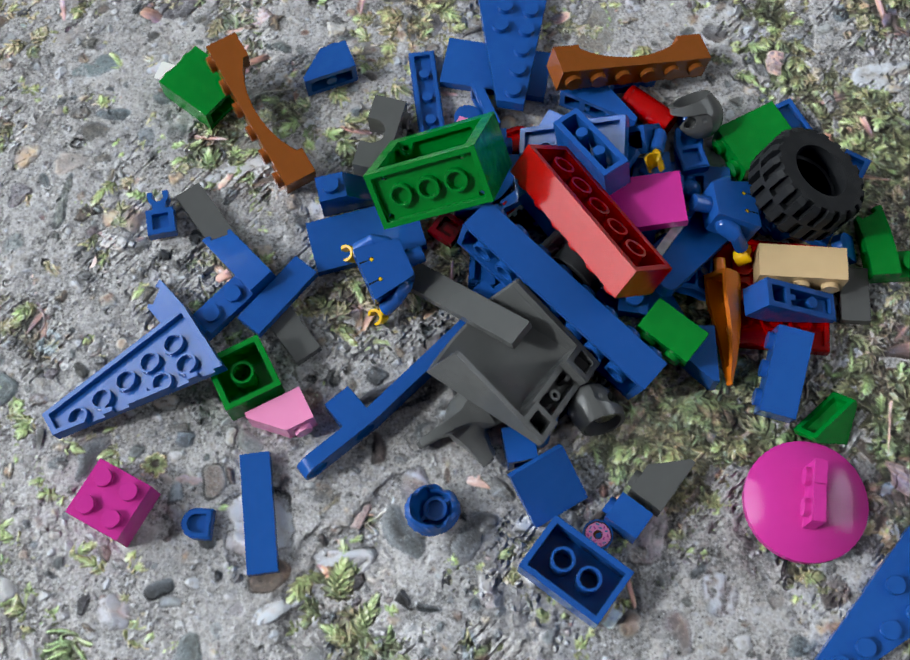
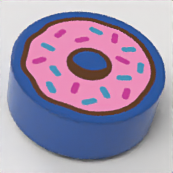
M600 519L589 521L582 531L584 536L604 550L613 541L611 526Z

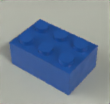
M557 515L550 521L517 569V572L593 629L600 623L634 574V571Z

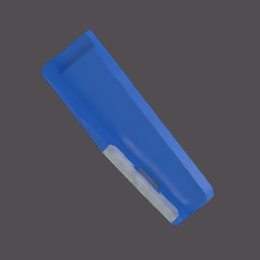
M689 209L687 211L688 226L671 228L653 244L654 248L673 268L654 290L663 297L672 296L730 242L719 234L707 231L704 228L703 217L700 212Z

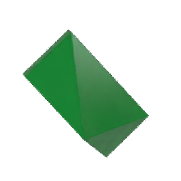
M833 391L793 430L795 434L815 443L847 445L858 404L855 399Z

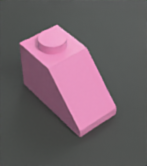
M299 386L244 413L253 427L288 438L306 436L313 431V427L318 425Z

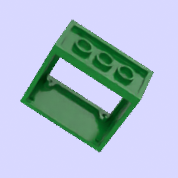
M492 111L390 141L363 175V178L385 230L494 201L512 165V161L495 112Z

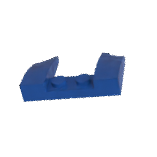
M231 229L227 230V235L213 240L209 236L202 240L235 275L194 314L190 311L209 342L237 317L276 277ZM161 279L156 284V288L159 291L153 304H148L147 306L160 323L183 305L186 307Z

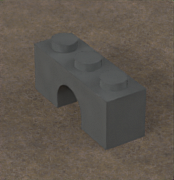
M375 95L368 115L370 132L379 133L383 137L379 141L372 143L359 141L352 162L354 175L363 177L390 141L403 138V130L409 128L411 113H408L406 101Z

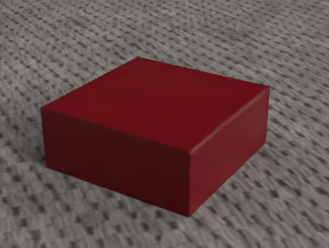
M451 213L439 215L428 229V235L447 247L452 248L457 242L465 222Z

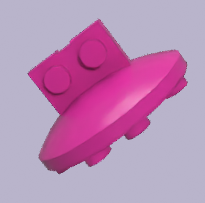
M792 441L769 449L752 465L743 485V511L751 531L769 551L794 563L813 565L839 558L856 545L867 525L869 502L861 477L843 456L817 443Z

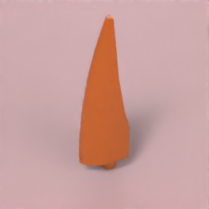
M718 257L713 259L714 271L704 275L705 297L712 325H715L716 341L726 385L732 386L741 335L740 273L726 268L725 258Z

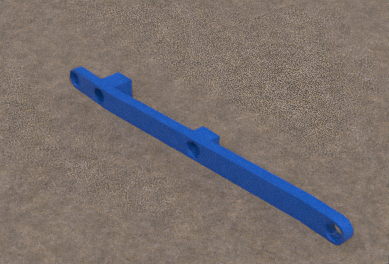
M484 279L472 291L489 299L505 286L499 283L492 288ZM459 320L367 408L349 386L325 403L327 412L340 429L298 463L297 469L306 480L316 477L389 418L432 377L427 373L428 368L466 322Z

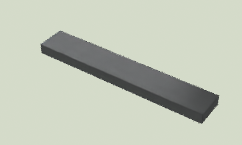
M421 263L412 267L415 273V281L410 292L510 348L515 349L532 329V324L529 320Z

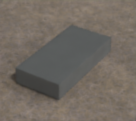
M848 267L849 281L841 291L837 292L839 324L869 325L871 322L868 268Z

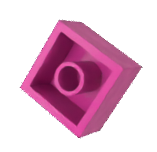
M100 458L65 512L128 547L161 494L152 486Z

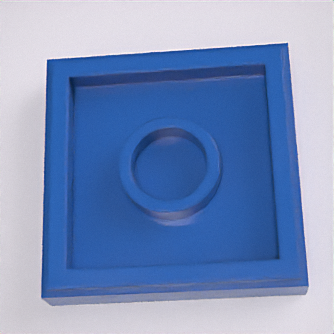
M557 444L507 474L535 528L540 527L553 519L555 515H560L588 498L561 444Z

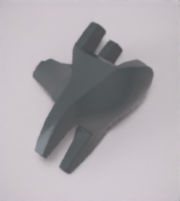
M457 393L449 402L442 423L419 439V442L416 444L419 449H423L442 438L450 437L455 443L467 450L482 467H485L494 460L496 455L488 430L501 424L502 421Z

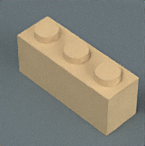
M759 243L752 255L753 284L769 277L832 294L841 291L849 281L847 248Z

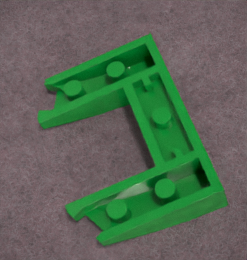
M882 205L873 207L871 209L873 214L864 219L859 216L855 217L853 221L863 268H868L869 284L910 281V251H897Z

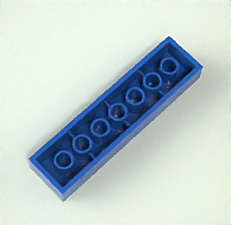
M491 202L485 203L463 224L457 243L505 287L515 279H520L601 363L596 371L626 399L629 400L645 390L668 364L662 359L663 355L658 349L648 346L640 339V334L635 328L630 325L626 326L617 318L618 314L613 308L603 305L597 300L594 291L584 284L581 285L574 279L573 273L568 267L563 264L559 265L551 258V253L545 246L537 245L529 237V233L520 224L515 225L507 217V213L498 204L493 205Z

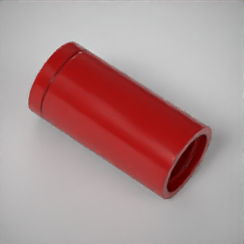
M632 85L621 99L638 117L637 120L642 124L660 123L661 128L665 130L666 134H668L677 121L678 117L670 114L669 107L635 85Z

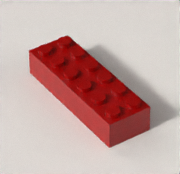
M527 145L510 172L518 180V185L532 197L535 206L543 211L551 220V225L565 237L569 247L586 263V268L602 282L605 291L614 298L652 294L673 269L567 146Z

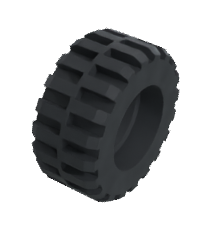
M792 128L781 132L751 162L748 175V184H751V196L755 197V204L759 210L765 213V218L777 225L776 228L782 233L788 232L790 237L795 239L802 238L803 241L823 240L831 236L860 211L865 192L862 190L864 187L863 179L859 178L860 171L857 165H853L851 162L852 158L850 155L844 153L836 141H830L827 135L823 133L817 134L816 130Z

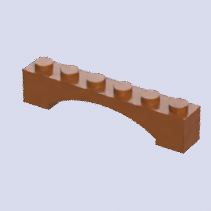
M234 32L206 46L209 57L205 58L208 67L212 73L217 72L221 80L218 83L225 96L231 95L235 103L231 104L239 119L242 117L245 119L248 125L245 127V130L252 142L257 140L261 147L258 153L264 164L270 163L274 172L271 175L278 188L284 187L287 194L315 180L316 171L303 148L296 150L281 141L267 128L255 111L248 96L245 83L246 68L250 66L249 56L236 33Z
M690 34L676 36L672 45L661 51L636 57H613L595 54L580 49L579 45L553 47L546 66L556 91L687 77L695 78L702 76L711 60V56L701 35Z

